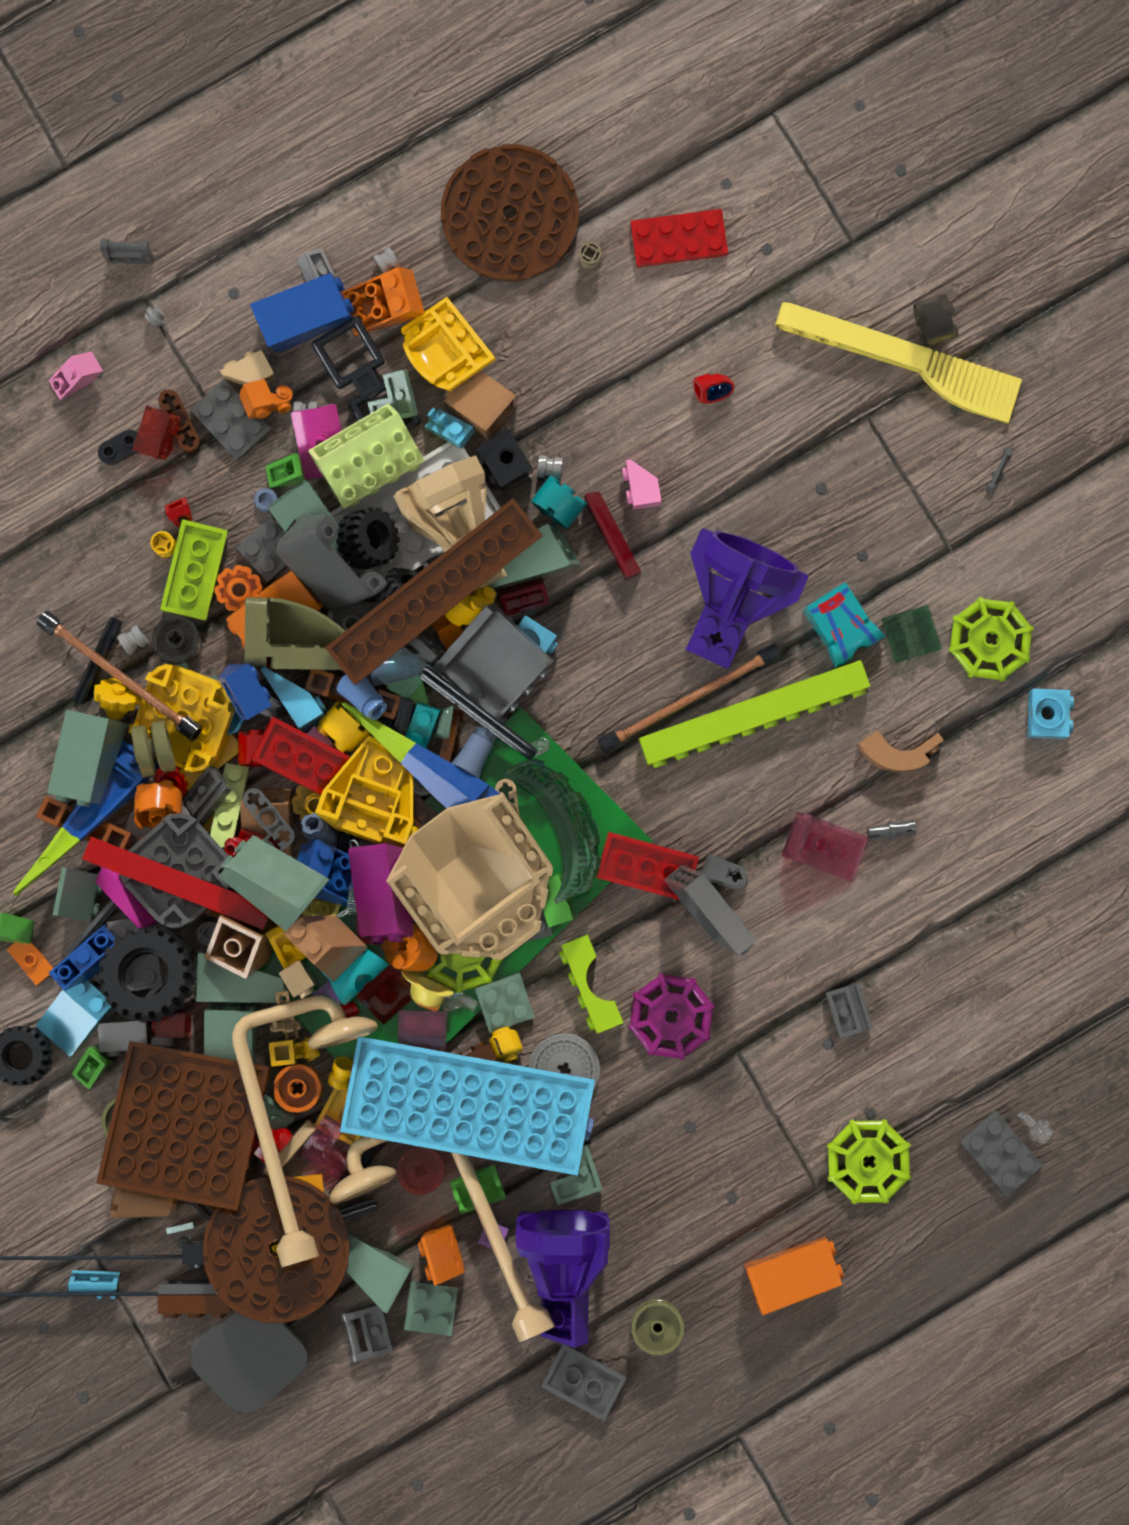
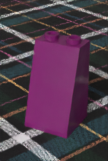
M387 843L349 848L348 852L360 937L370 939V943L383 944L384 940L387 939L391 942H403V938L413 937L414 919L386 882L403 848Z

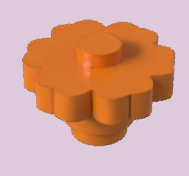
M236 565L233 570L225 568L217 576L219 585L215 586L214 592L217 601L225 603L228 611H236L245 604L246 597H254L262 590L259 576L251 575V569L247 566Z

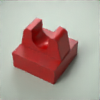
M186 496L164 506L169 521H172L176 527L181 526L178 520L181 516H186L188 521H192L191 509Z

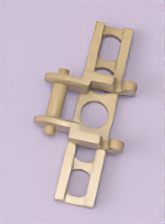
M289 991L275 993L277 1006L291 1002ZM285 996L286 1000H280L279 997ZM295 1016L278 1020L279 1022L274 1021L270 1025V1030L273 1032L283 1031L286 1040L294 1036L296 1039L299 1038L298 1030L301 1029V1023L296 1021Z

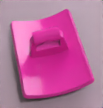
M335 404L291 412L302 469L306 479L323 477L308 450L342 431Z

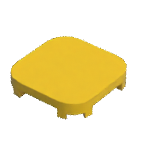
M164 664L158 666L155 670L149 672L145 678L148 681L146 691L150 692V694L162 701V703L166 704L178 715L191 717L203 726V730L199 737L191 742L176 730L177 726L174 725L173 721L142 699L134 724L129 725L128 733H131V727L144 725L148 731L149 738H152V722L164 720L175 765L183 768L184 771H205L209 766L215 765L220 756L235 708L220 681L178 665Z

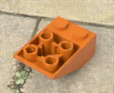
M397 267L342 292L345 299L349 298L354 308V311L351 312L352 316L360 317L368 332L404 323L425 314L414 273L410 269ZM354 327L352 329L354 336H358L359 334L356 328Z
M453 1224L430 1230L423 1234L418 1246L421 1256H426L428 1264H426L425 1271L428 1281L433 1280L435 1286L465 1273Z

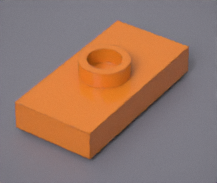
M32 941L31 944L14 943L6 949L36 986L40 985L50 976L49 972L54 967Z

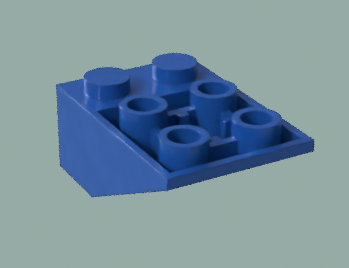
M229 664L218 679L241 720H248L272 706L269 702V699H271L270 694L265 687H261L257 680L259 678L258 672L253 666L249 664Z
M317 838L302 844L297 861L329 879L315 898L356 909L351 907L356 906L354 905L355 902H352L355 899L348 900L349 897L355 898L353 897L354 894L349 895L350 892L354 893V889L349 890L350 886L353 888V884L350 885L352 875L349 854Z

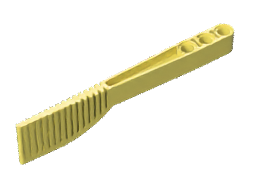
M784 302L781 304L775 323L777 328L918 372L931 389L949 403L971 413L1009 424L1022 379L964 361L963 359H957L954 356L951 357L948 354L945 355L942 352L938 353L939 351H932L933 349L792 303Z

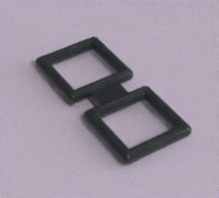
M355 316L312 342V347L338 389H343L351 383L354 384L360 395L350 400L348 407L356 421H359L365 417L359 406L386 390L384 381L380 382L373 371L385 363V359L360 317ZM355 327L374 360L342 378L323 346ZM416 415L409 417L410 420L404 422L409 431L418 426L421 420Z

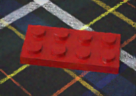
M722 209L630 221L636 268L728 256Z
M271 717L251 760L321 795L325 787L349 760L350 756L275 717Z
M608 832L595 877L679 900L664 879L681 865L696 870L699 856Z

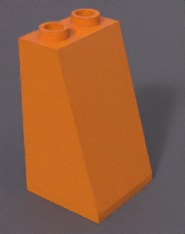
M291 569L254 596L285 599L303 604L317 611L323 606ZM244 604L230 614L226 620L228 628L233 634H237L240 637L242 646L245 649Z
M822 1237L744 1264L758 1309L762 1315L843 1285L841 1281L842 1278H845L840 1264H835L833 1258L834 1255H837L833 1241L828 1242L826 1237Z

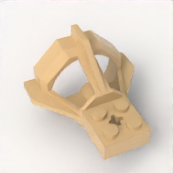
M473 456L452 463L417 480L410 486L400 489L394 495V500L408 526L440 545L443 551L446 552L485 521L487 493L485 473L477 456ZM465 499L467 500V503L463 504L462 506L453 507V508L447 510L446 512H444L442 516H439V517H436V516H435V514H437V513H439V512H441V511H443V510H445V509H447V508H449V507H452V506H454V505H456V504H458V503L464 501ZM504 568L500 570L498 573H496L493 577H491L488 581H486L483 585H481L478 589L499 581L500 579L506 577L507 574Z

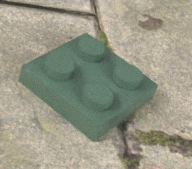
M519 972L499 978L491 983L474 987L489 1033L534 1018Z
M411 1281L404 1330L452 1336L458 1287L441 1284L434 1286L433 1283Z

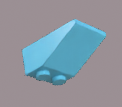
M261 668L262 673L302 732L305 733L310 728L319 724L318 722L325 715L324 712L328 710L318 696L314 698L309 692L268 668Z
M88 980L66 991L62 990L36 1024V1027L69 1057H72L96 1030L98 1024H101L114 1008L107 1003L100 987Z

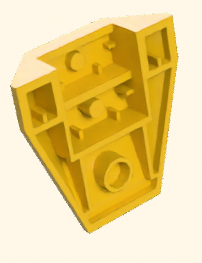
M368 736L325 787L315 814L334 829L370 842L405 846L413 825V775L376 738Z

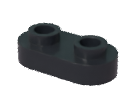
M125 430L103 442L98 448V457L106 465H115L141 450L143 445L142 437L135 430ZM132 437L134 439L133 443L126 444V440ZM113 449L112 455L107 456L105 454L106 450Z

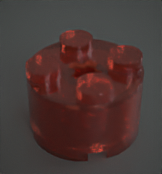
M414 1146L400 1157L396 1171L398 1180L406 1191L415 1195H424L433 1192L439 1187L445 1177L446 1166L442 1155L436 1149ZM424 1164L427 1174L417 1175L418 1170L415 1169V1166Z

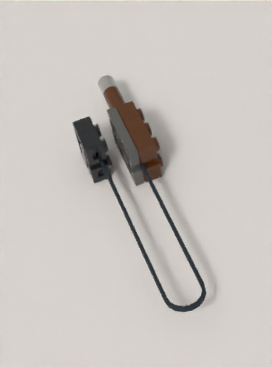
M188 1241L183 1244L182 1255L0 1256V1260L182 1259V1265H189V1269H203L204 1267L203 1241ZM208 1279L164 1280L158 1284V1292L0 1293V1297L158 1296V1314H164V1318H179V1315L188 1314V1318H203V1315L213 1314V1318H223L232 1311L218 1297Z

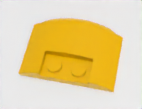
M448 297L425 311V314L416 317L401 328V333L404 335L403 347L415 370L425 380L446 391H452L496 360Z

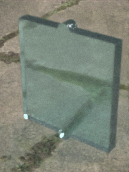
M403 647L391 657L377 679L387 685L391 692L395 691L402 697L411 698L423 681L420 678V673L425 667L431 669L432 667L421 660L417 654H413Z

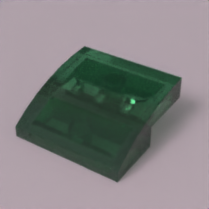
M929 605L882 618L895 663L943 650Z

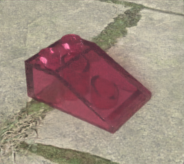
M796 812L781 856L853 881L868 837L812 815Z
M399 1010L398 1044L447 1052L448 1012Z

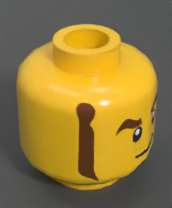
M503 1027L492 1032L489 1044L496 1059L507 1064L517 1061L518 1055L523 1051L518 1032L510 1029V1027Z

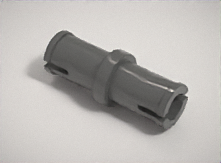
M912 819L896 823L888 821L887 824L867 826V831H869L867 836L869 841L885 838L894 840L898 836L915 835L917 833L914 830L916 829V823Z

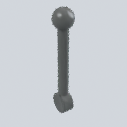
M1011 447L1004 448V456L992 481L987 485L989 491L996 489V482L1004 464L1013 453Z

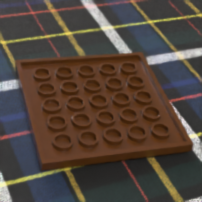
M129 1041L96 1184L239 1212L257 1131L238 1062ZM253 1064L264 1100L270 1068Z

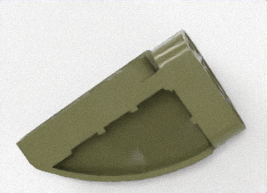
M246 597L245 664L253 667H267L268 657H270V668L342 670L325 649L327 645L345 632L340 625L319 611L297 602L278 598Z

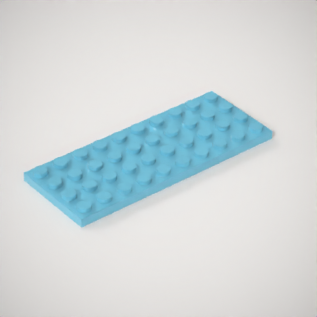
M358 1036L340 1132L578 1176L595 1080Z

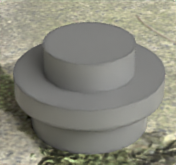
M148 307L146 309L147 313L144 316L153 326L159 328L161 325L164 326L166 324L164 320L166 316L159 308L155 307L152 309Z

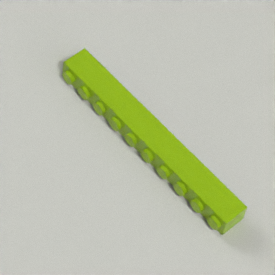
M859 660L640 737L638 741L647 766L653 765L655 769L667 765L666 760L675 757L676 761L689 757L688 752L698 750V753L712 749L711 744L720 742V745H724L734 741V736L742 734V737H747L755 734V729L764 726L765 730L777 726V721L786 718L787 722L798 719L800 718L799 713L808 711L809 714L822 710V705L828 703L831 706L845 702L843 698L850 695L853 696V699L867 694L865 690L871 686L862 661Z

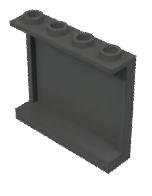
M491 603L479 613L431 669L504 724L507 721L505 718L509 711L511 713L516 711L522 704L519 700L524 695L529 696L537 686L534 683L539 678L543 680L551 672L549 667L554 660L494 603Z

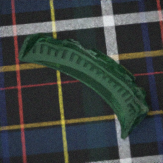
M539 759L520 762L504 771L503 774L506 778L523 786L539 801L557 831L563 853L564 870L561 887L554 899L555 904L589 891L594 885L592 882L597 869L601 865V858L598 857V845L601 842L597 824L582 794L574 791L568 783L570 779L562 772H555L544 765V761Z

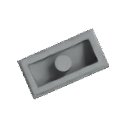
M323 248L304 252L297 260L306 282L329 273L335 276Z

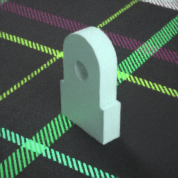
M197 1220L168 1227L166 1232L171 1234L195 1228L198 1226Z

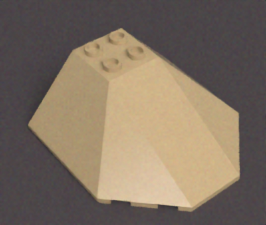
M499 794L448 807L408 838L386 882L437 953L446 955L448 953L460 954L461 956L478 958L483 956L502 960L540 931L542 923L540 919L542 909L545 908L547 900V886L549 877L552 876L553 866L505 795Z

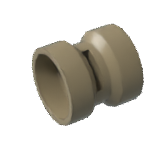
M592 241L583 243L579 249V263L581 267L586 270L598 268L602 259L600 246Z

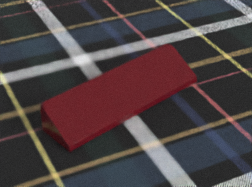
M599 492L585 494L584 501L587 503L586 506L625 580L628 581L641 574V570Z

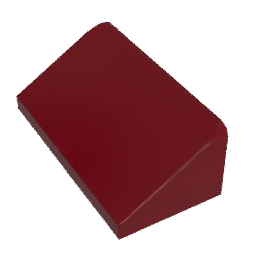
M537 578L498 590L503 612L507 616L550 604L543 578Z

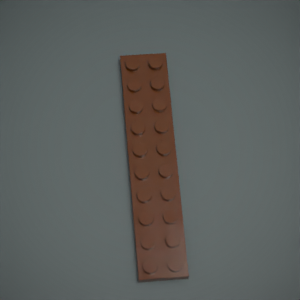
M512 498L327 645L325 649L352 683L357 685L541 539L543 535Z

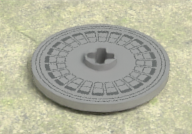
M565 1033L552 1035L538 1044L533 1051L529 1061V1068L560 1073V1070L557 1069L558 1065H563L566 1062L569 1064L568 1068L571 1069L570 1074H565L594 1079L595 1088L600 1074L599 1060L592 1046L581 1037Z

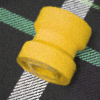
M165 531L155 533L151 538V547L155 553L162 558L173 556L176 546L175 539Z
M337 1057L334 1060L333 1070L329 1073L327 1079L331 1087L338 1090L348 1089L353 1060L347 1057Z

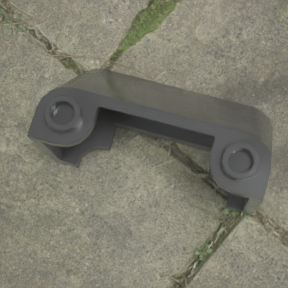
M327 514L302 515L278 541L276 550L279 557L325 608L331 611L342 610L378 594L388 584L379 573L374 571L366 572L362 576L355 574L330 545L336 539L338 529Z

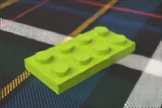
M182 519L160 611L207 621L228 530Z

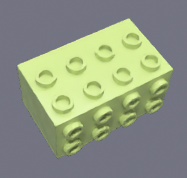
M389 403L308 450L334 497L343 508L354 507L360 502L361 498L366 495L376 494L380 491V487L387 483L392 484L398 481L400 475L407 471L412 472L421 466L420 463L425 461L399 413Z

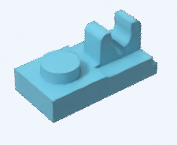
M432 408L427 414L429 422L425 425V429L460 449L475 432L473 426L441 409L436 411L435 408Z
M72 1270L68 1291L117 1292L120 1272Z

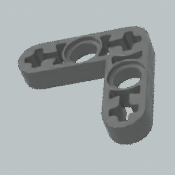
M252 788L247 790L243 796V803L268 834L262 840L274 847L268 841L270 837L275 841L279 838L278 832L280 830L290 833L288 836L289 842L281 841L277 844L281 848L279 850L284 851L294 841L293 830L259 789ZM250 793L260 796L258 802L261 806L264 802L268 805L258 815L254 812L258 809L254 803L250 805L247 803ZM266 811H271L275 814V822L271 825H267L262 821V814Z

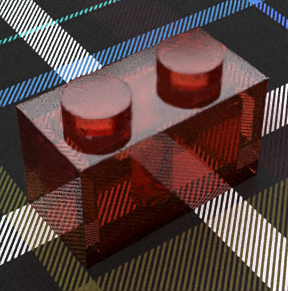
M146 405L132 450L155 459L167 460V457L172 452L174 435L180 427V416Z
M175 1013L170 1018L167 1016L162 1018L160 1022L155 1023L152 1021V1032H156V1037H191L192 1013Z

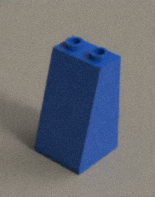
M332 273L250 304L268 347L279 354L338 327L353 318L351 312L354 311L349 298L345 299L342 293L345 288L340 277L336 278Z

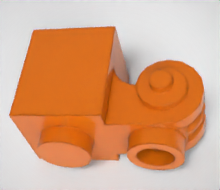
M265 379L243 384L239 394L249 419H262L274 411L283 414L292 408L290 405L293 396L292 390L288 386L281 385L278 386L275 394L270 392Z

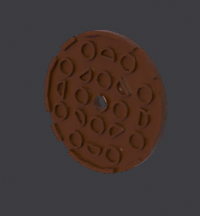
M502 144L499 147L485 148L471 155L451 175L441 202L442 228L453 253L473 272L497 281L514 282L527 280L550 270L569 250L578 228V198L575 187L567 172L565 173L549 155L529 146ZM509 207L514 208L517 215L507 219L503 214L504 210Z
M289 1176L284 1177L299 1231L302 1230L314 1237L319 1253L318 1257L281 1267L279 1257L273 1256L270 1253L269 1246L275 1242L279 1243L285 1232L269 1177L253 1179L245 1183L239 1212L216 1207L204 1234L203 1262L206 1275L213 1290L233 1311L243 1317L262 1323L292 1322L318 1310L332 1297L339 1287L346 1272L349 1259V1240L346 1224L338 1208L329 1201L324 1192L314 1185Z

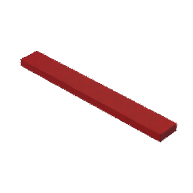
M90 837L82 860L264 930L268 917L242 895Z

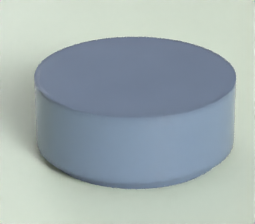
M263 488L255 494L254 503L261 512L268 513L270 511L266 506L278 499L273 490Z

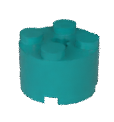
M550 475L534 495L531 503L542 514L550 517L551 521L567 530L587 503L577 495L574 497L575 491L565 483L560 486L561 483Z

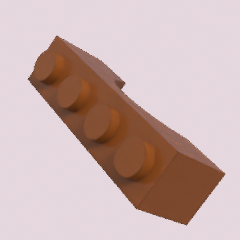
M311 669L305 687L307 692L341 703H347L356 708L337 692V685L342 677L323 670ZM375 689L387 704L386 712L381 717L395 721L402 697Z
M45 796L36 818L57 829H61L74 808ZM103 822L83 840L89 842L90 837H94L128 851L132 848L136 837L126 830Z

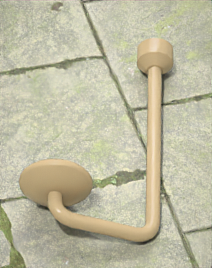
M325 995L311 996L250 1013L236 1023L232 1033L234 1051L285 1232L276 1248L281 1267L318 1257L319 1253L314 1237L302 1230L299 1231L248 1047L247 1033L253 1027L318 1009L328 1012L332 1022L322 1026L311 1036L308 1041L311 1049H322L358 1039V1036L364 1037L377 1030V1023L369 1018H346L340 1004L333 998Z
M361 1136L352 1143L346 1158L350 1175L342 1179L332 1190L329 1196V1201L332 1204H339L390 1182L396 1177L397 1172L394 1168L380 1165L363 1169L361 1164V1155L364 1151L387 1140ZM452 1153L518 1307L512 1322V1327L518 1341H525L555 1327L548 1309L531 1303L469 1156Z

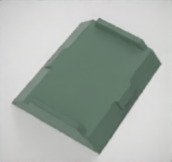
M454 705L435 707L441 711L430 739L449 738Z

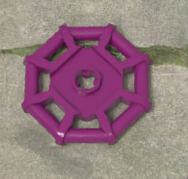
M659 973L658 977L638 992L633 993V1004L628 1029L632 1030L647 1050L649 1056L658 1055L678 1058L680 1061L685 1060L687 1055L711 1039L710 1030L715 1004L711 1003L696 983L695 978H684ZM667 985L685 988L682 994L668 992ZM661 987L663 994L651 1002L646 998L657 988ZM690 991L702 1006L695 1008L686 997ZM642 1003L649 1006L648 1017L645 1021H640ZM668 1010L678 1013L675 1023L665 1020ZM703 1012L701 1030L694 1027L696 1013ZM649 1025L657 1037L653 1042L646 1035L642 1027ZM690 1032L697 1035L685 1046L682 1045L680 1040ZM661 1039L675 1041L676 1048L658 1045Z

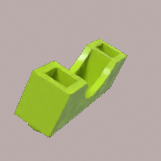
M588 934L561 945L563 950L559 951L563 964L568 963L572 972L568 973L572 986L577 985L581 993L577 995L582 1009L587 1008L590 1015L586 1017L590 1030H596L598 1034L622 1024L623 1020L615 1001L598 998L588 987L586 980L587 969L590 963L597 957Z

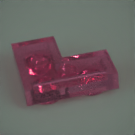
M326 1114L300 1154L339 1180L348 1168L346 1162L347 1154L334 1146L342 1134L340 1132L341 1124Z

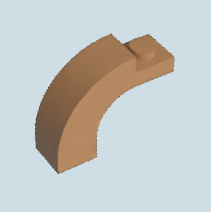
M877 730L860 742L857 748L869 762L880 769L904 773L917 770L928 764L930 760L925 754L928 753L931 756L941 748L939 743L943 741V738L937 733L916 749L901 751L890 746Z

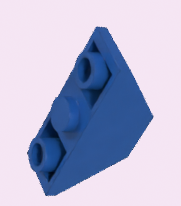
M103 925L54 967L49 974L64 991L88 981L102 969L99 967L100 960L105 959L106 954L104 952L106 948L109 947L111 949L115 944L113 940L116 938Z

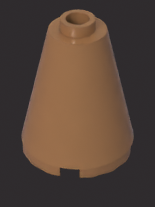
M114 1187L110 1206L112 1211L109 1217L169 1216L170 1212H175L177 1199Z

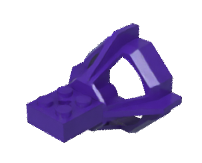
M702 528L690 554L705 607L686 650L729 669L747 627L798 602L809 576L799 571L798 566L779 553L749 539L718 530L712 532ZM711 568L714 569L715 571H717L719 574H721V575L724 576L725 578H723V577H721V576H719V575H716V574L712 573V572H711ZM754 591L761 592V593H765V594H770V595H773V596H772L771 598H767V597H765V596H763V595H761V594H758V593H756V592H754ZM717 632H720V637L723 641H714V637L711 634L715 635Z
M585 1210L520 1212L516 1222V1248L521 1257L527 1258L537 1287V1294L541 1297V1306L548 1309L555 1326L541 1333V1337L574 1348L588 1344L589 1288L608 1264L610 1218L607 1212L592 1213Z

